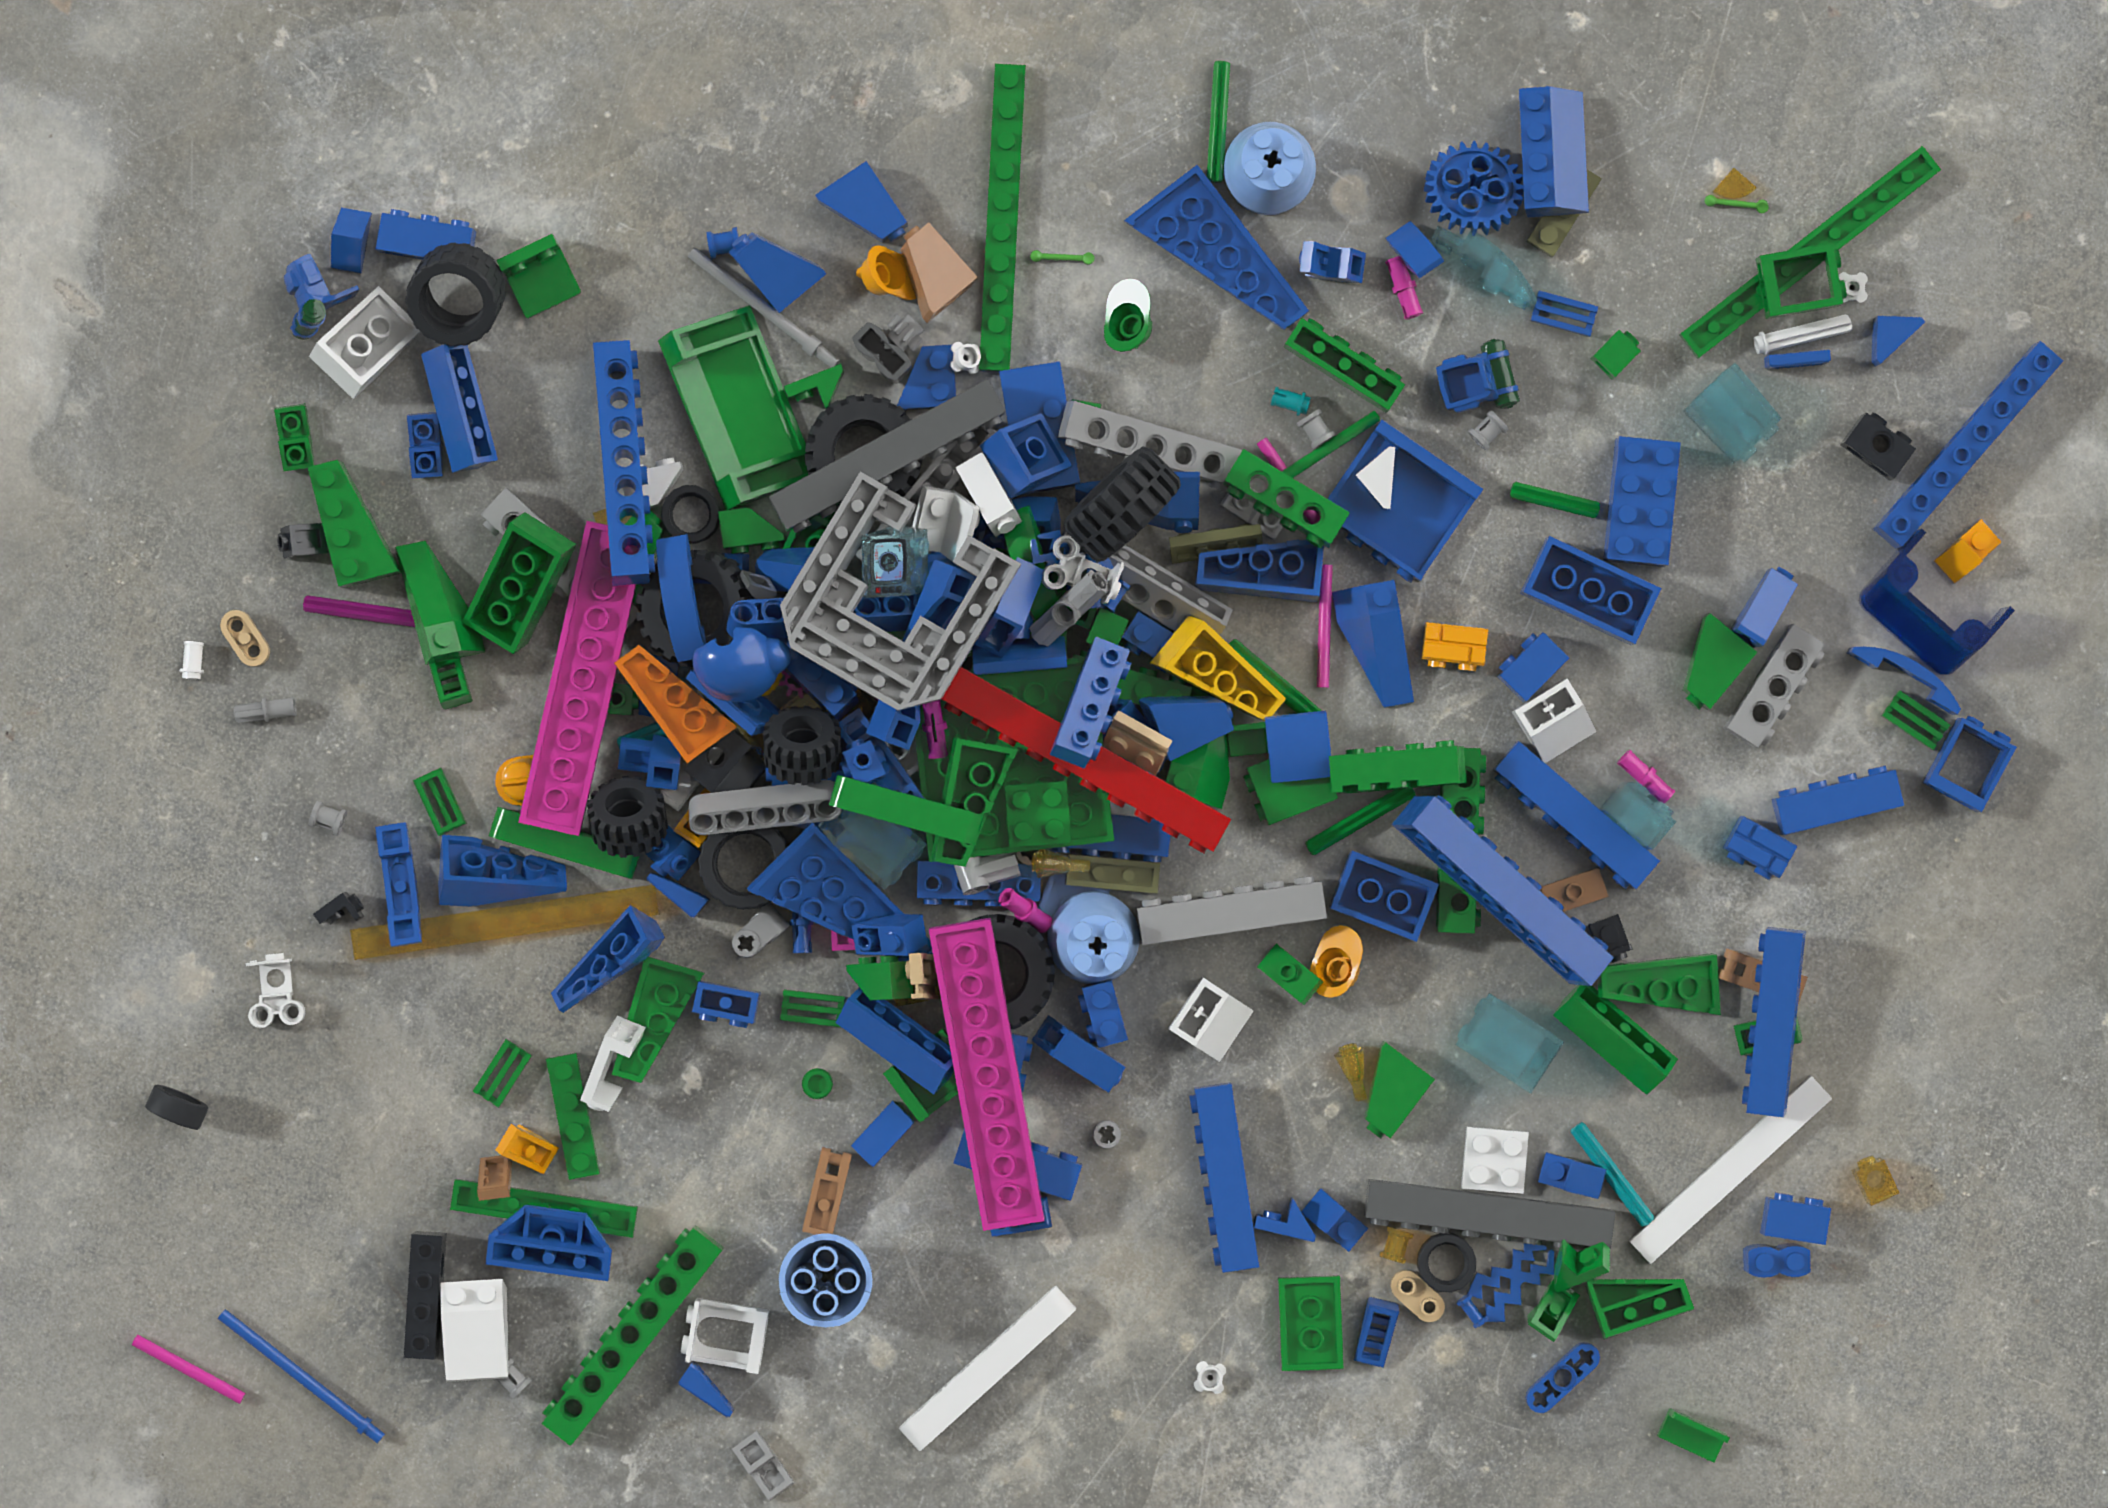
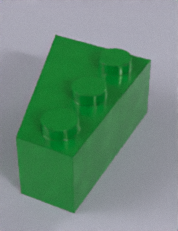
M1591 1279L1584 1282L1604 1340L1694 1310L1684 1279Z

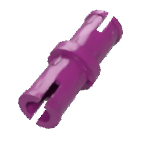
M940 700L923 704L925 723L922 724V730L926 732L928 756L930 759L947 757L948 751L944 731L947 728V722L943 720ZM932 714H934L935 729H936L937 738H935L934 723H933Z

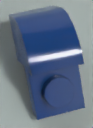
M1303 241V249L1299 256L1300 272L1305 273L1306 277L1319 280L1362 283L1366 253L1353 248L1329 247L1314 241Z
M653 734L652 741L627 737L621 738L618 769L648 773L647 787L677 790L681 755L669 738Z

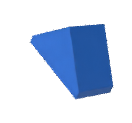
M341 207L331 233L332 269L362 274L372 218L371 212Z
M1875 317L1872 326L1871 362L1876 367L1881 364L1925 323V320L1922 317Z

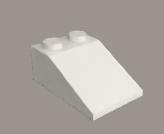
M378 286L316 343L309 357L354 399L383 372L421 331L416 329L409 315Z
M503 1279L440 1283L446 1382L509 1378L507 1287Z

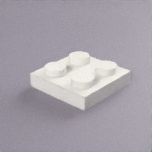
M1466 1126L1461 1188L1524 1194L1529 1132Z

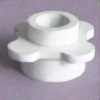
M1846 272L1839 274V280H1844L1847 297L1843 299V303L1854 300L1858 303L1864 302L1868 297L1865 292V283L1868 281L1866 274L1859 272L1857 275H1848ZM1850 285H1854L1855 290H1850Z
M961 342L954 343L951 346L953 361L950 363L952 370L955 372L964 370L970 374L977 373L981 359L980 348L976 344L963 345ZM964 355L967 356V361L963 359Z
M1205 1361L1199 1362L1196 1366L1198 1376L1194 1382V1388L1199 1392L1206 1390L1220 1394L1224 1390L1222 1381L1223 1375L1226 1374L1225 1366L1220 1363L1215 1366L1208 1365ZM1212 1375L1213 1379L1208 1380L1207 1376Z

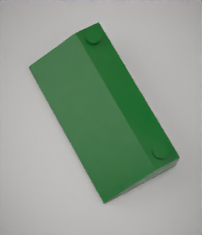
M750 305L671 330L658 340L726 510H731L777 493L808 476L807 466L805 465L806 443Z

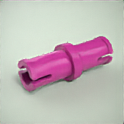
M1397 256L1385 261L1394 284L1392 291L1394 295L1398 296L1405 320L1423 314L1414 289L1417 287L1415 280L1411 281L1403 259Z
M1630 749L1618 760L1617 764L1636 780L1635 784L1639 788L1644 787L1661 805L1665 804L1675 793L1674 789L1669 787L1655 774L1657 770L1652 766L1648 767Z
M1012 888L1002 891L999 896L1000 905L1013 912L1017 920L1022 923L1023 921L1027 922L1040 933L1049 930L1052 924L1051 916L1037 908V904L1033 900L1023 898Z

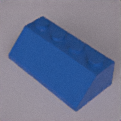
M1551 86L1519 89L1524 205L1527 218L1589 213L1583 92Z

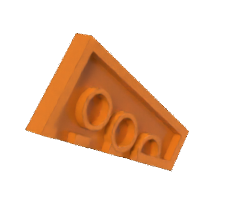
M640 645L614 662L686 763H689L737 728L735 724L723 716Z

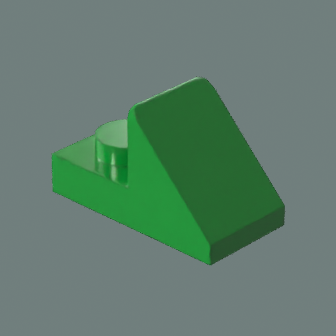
M839 364L785 385L784 389L788 399H796L797 403L813 397L812 391L818 389L825 409L829 408L843 377V367Z
M1562 1240L1555 1263L1554 1290L1559 1293L1609 1273L1610 1248L1604 1242H1600L1577 1252L1566 1240Z
M1553 1279L1538 1305L1528 1314V1325L1554 1342L1580 1295L1571 1288L1557 1293L1554 1290Z

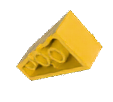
M1188 616L1150 662L1196 688L1262 721H1265V717L1272 716L1286 699L1204 620Z

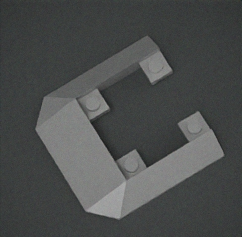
M860 471L780 604L791 649L900 711L942 699L1015 577L1021 563L968 535L953 563L977 578L946 630L920 616L906 641L899 640L853 613L869 586L846 573L845 570L876 519L901 533L917 506Z

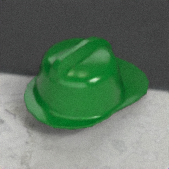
M1133 279L1122 280L1109 293L1106 305L1104 338L1107 345L1115 351L1126 352L1138 349L1140 345L1149 339L1152 333L1150 294L1146 286L1140 281Z

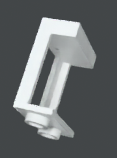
M616 1017L604 1036L580 1101L587 1103L591 1109L610 1111L623 1088L604 1080L614 1053L616 1052L630 1058L640 1042L646 1027L622 1017Z
M697 1298L694 1305H689L687 1310L686 1323H690L691 1328L689 1336L684 1335L681 1353L686 1354L685 1362H703L745 1369L746 1372L758 1374L761 1367L770 1310ZM707 1317L754 1323L749 1353L704 1345L697 1336L698 1324Z

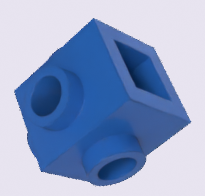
M858 739L845 746L847 751L842 752L844 761L839 762L845 777H852V779L870 784L886 778V773L882 766L886 759L879 745L874 747L871 740L864 743L863 739ZM860 759L868 761L865 766H861L857 762Z
M668 825V829H666L667 835L661 839V844L658 847H651L652 851L646 855L653 861L650 867L659 875L665 878L669 874L679 881L701 852L688 840L674 832V829Z

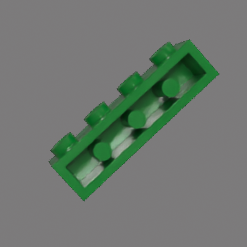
M1301 318L1284 344V348L1387 413L1406 385L1401 382L1402 377L1389 368H1386L1384 371L1376 366V360L1362 351L1359 354L1349 348L1350 343L1340 336H1329L1323 332L1324 327L1315 320L1309 318L1306 321Z
M1081 650L1080 655L1073 654L1072 658L1086 657L1087 651ZM1140 667L1139 672L1129 670L1125 680L1120 679L1117 688L1121 689L1119 699L1131 700L1139 706V699L1143 697L1190 696L1192 687L1186 686L1187 682L1176 676L1170 675L1169 680L1157 678V671Z
M1577 985L1563 999L1553 1014L1564 1026L1570 1029L1646 1095L1668 1076L1678 1060L1609 999L1599 997L1598 990L1593 986Z

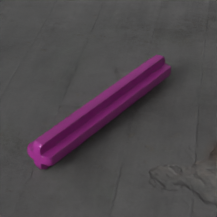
M309 595L305 596L303 601V610L305 612L415 627L412 612L408 609Z

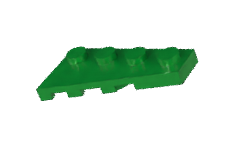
M1710 953L1610 964L1597 978L1598 996L1601 998L1721 1015L1717 954Z
M649 956L644 960L627 1020L646 1028L630 1058L617 1053L612 1075L639 1083L643 1082L696 990L698 981H701L705 972Z

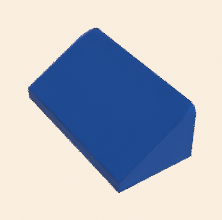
M892 1100L851 1146L870 1166L874 1167L914 1124L915 1120Z

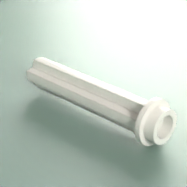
M1845 314L1764 334L1762 331L1759 332L1758 336H1754V345L1757 354L1763 353L1764 356H1767L1770 351L1848 333L1852 330V323L1849 316Z

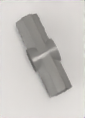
M1090 570L1030 626L1032 638L1039 645L1043 644L1047 647L1051 645L1109 591L1107 579L1100 572Z

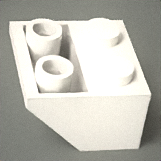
M1568 678L1512 711L1531 745L1544 763H1547L1596 732L1584 704Z
M1202 977L1169 1026V1030L1220 1062L1253 1013V1010Z

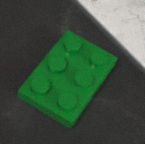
M1340 1275L1278 1277L1281 1370L1344 1369Z

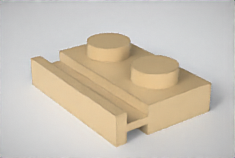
M1118 710L1104 738V747L1156 776L1172 744V740Z
M910 953L909 961H906L905 971L911 985H915L916 994H911V999L940 1000V995L935 994V986H939L933 954Z

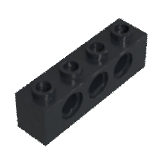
M415 1231L411 1234L403 1358L435 1360L439 1356L441 1333L440 1283L444 1282L447 1233Z

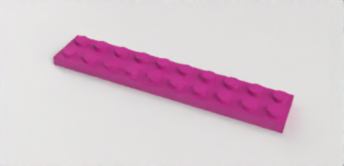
M586 521L518 822L576 836L581 834L618 670L614 662L621 657L637 584L612 586L608 525ZM629 545L623 551L628 555H634L640 549L637 546Z
M991 918L929 928V935L983 1231L1042 1222L1045 1219Z

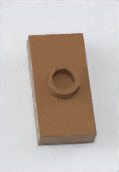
M1599 867L1541 886V892L1547 898L1551 896L1564 906L1563 912L1609 897Z
M502 1155L480 1158L477 1189L479 1201L510 1197L511 1159Z

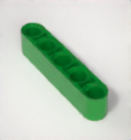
M840 775L836 777L829 803L833 807L975 846L984 816Z
M497 806L488 836L633 879L639 856L627 855V858H620L618 854L615 856L608 855L607 850L602 852L598 848V844L594 843L592 835L581 831L580 836L518 823L519 812Z

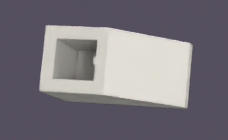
M667 458L656 461L657 467L647 469L648 485H642L643 496L649 495L650 508L661 506L684 469L680 461L675 462L674 458ZM623 487L624 496L632 495L635 490L631 487Z

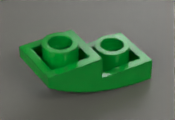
M306 403L276 407L274 413L279 435L278 445L283 472L314 466Z

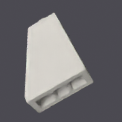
M983 452L955 467L995 537L1010 532L1017 524L1022 522L1014 504Z

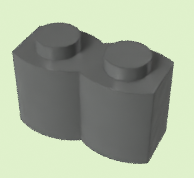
M867 322L852 337L858 352L867 360L875 362L879 372L890 382L898 384L912 370L911 362L906 353L899 347L889 344L887 336L878 326Z

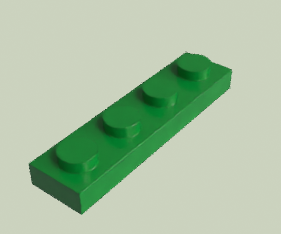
M572 1053L547 1058V1068L569 1180L600 1174L587 1103L580 1101L584 1085L578 1054Z

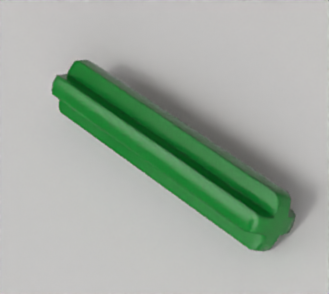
M1514 482L1510 490V497L1512 499L1590 518H1596L1600 510V503L1597 501L1519 482Z

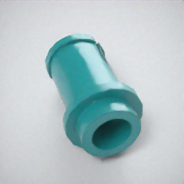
M1275 387L1271 406L1297 412V416H1300V414L1306 415L1311 397L1306 396V392H1303L1301 395Z

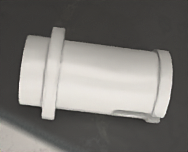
M184 641L183 668L179 670L182 673L183 679L200 680L201 674H204V670H201L203 642Z

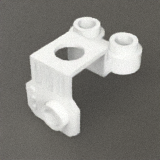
M1071 536L1059 537L1053 544V553L1060 562L1059 564L1049 565L1044 568L1043 585L1051 590L1060 589L1066 583L1073 587L1081 579L1082 572L1087 568H1092L1096 572H1100L1107 579V584L1110 588L1100 598L1101 603L1106 604L1110 599L1115 600L1121 588V583L1118 580L1124 569V563L1117 562L1113 569H1108L1086 559L1085 555L1080 554V545ZM1062 543H1067L1070 547V551L1066 555L1060 551ZM1051 571L1058 575L1056 583H1051L1048 579Z
M284 953L265 955L266 961L257 962V960L246 963V966L259 965L262 995L259 996V1003L252 1006L249 1010L248 1018L250 1023L257 1028L267 1027L274 1021L275 1014H279L280 1019L285 1024L295 1025L300 1023L305 1017V1007L301 1002L292 1000L293 989L290 968L292 958L284 959ZM273 969L281 970L285 976V981L280 987H272L267 981V975ZM291 1006L296 1007L299 1011L296 1018H292L288 1014ZM261 1009L266 1010L268 1013V1018L265 1021H261L257 1016Z

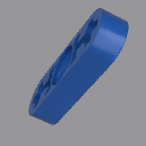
M1581 1342L1565 1354L1527 1390L1525 1398L1530 1409L1537 1413H1545L1555 1406L1597 1367L1600 1361V1354L1597 1348L1591 1343ZM1583 1349L1587 1352L1591 1349L1593 1352L1590 1355L1591 1363L1587 1364L1584 1361L1578 1365L1577 1368L1582 1372L1577 1375L1576 1371L1566 1362L1571 1359L1575 1364L1581 1358L1578 1354L1580 1350ZM1560 1369H1567L1571 1373V1381L1566 1386H1559L1554 1381V1375ZM1549 1380L1551 1386L1559 1391V1393L1554 1396L1553 1392L1550 1391L1545 1396L1547 1403L1544 1406L1540 1403L1534 1405L1535 1397L1533 1394L1536 1391L1540 1394L1544 1393L1548 1389L1544 1383Z

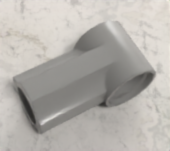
M1014 853L996 854L984 858L979 856L970 857L965 867L954 865L963 895L976 894L988 889L992 884L1020 876Z

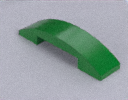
M1029 505L1017 510L1022 522L1017 524L1010 532L1004 533L1010 558L1016 560L1019 557L1032 563L1031 539H1036L1039 555L1044 553L1037 537L1040 532ZM1046 562L1034 564L1043 570L1046 568ZM1049 573L1048 579L1051 583H1054L1052 575ZM1042 581L1030 609L1035 620L1040 618L1062 596V593L1058 594L1057 589L1051 590L1046 588Z

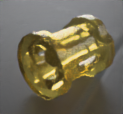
M1388 1226V1238L1384 1251H1380L1379 1256L1406 1264L1407 1259L1404 1256L1409 1239H1413L1414 1234Z

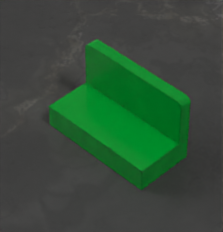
M1265 722L1233 725L1234 730L1227 733L1230 757L1268 753Z
M1669 1408L1657 1434L1659 1438L1715 1463L1723 1443H1728L1730 1439L1726 1433L1672 1408Z

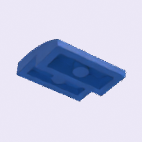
M1326 710L1265 717L1272 783L1330 777L1329 756H1331Z

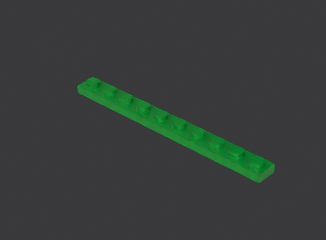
M995 64L979 371L999 372L1010 369L1026 65Z
M1921 146L1789 250L1833 243L1834 250H1839L1941 171V168L1927 150ZM1824 254L1774 262L1779 296L1825 261ZM1758 274L1679 334L1697 359L1764 308Z

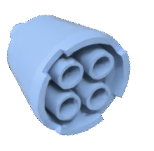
M1278 122L1258 123L1244 129L1231 142L1224 160V179L1232 196L1245 209L1261 215H1277L1294 208L1306 198L1315 179L1316 162L1308 141L1294 128ZM1271 152L1277 153V164L1273 168L1267 167L1268 162L1266 161L1270 157Z
M1098 891L1082 892L1065 901L1051 917L1052 924L1049 930H1047V944L1052 953L1054 963L1069 978L1085 984H1098L1116 979L1133 963L1140 941L1138 924L1130 909L1115 896ZM1095 937H1100L1101 943L1097 946L1095 954L1094 949L1088 946L1089 943L1094 942Z
M821 1233L802 1239L787 1253L780 1268L779 1288L785 1306L793 1316L810 1326L834 1327L851 1321L865 1307L872 1289V1270L866 1255L854 1242L837 1234ZM835 1268L837 1270L834 1274L835 1281L827 1280L823 1282L821 1280L823 1276L822 1271L826 1272Z

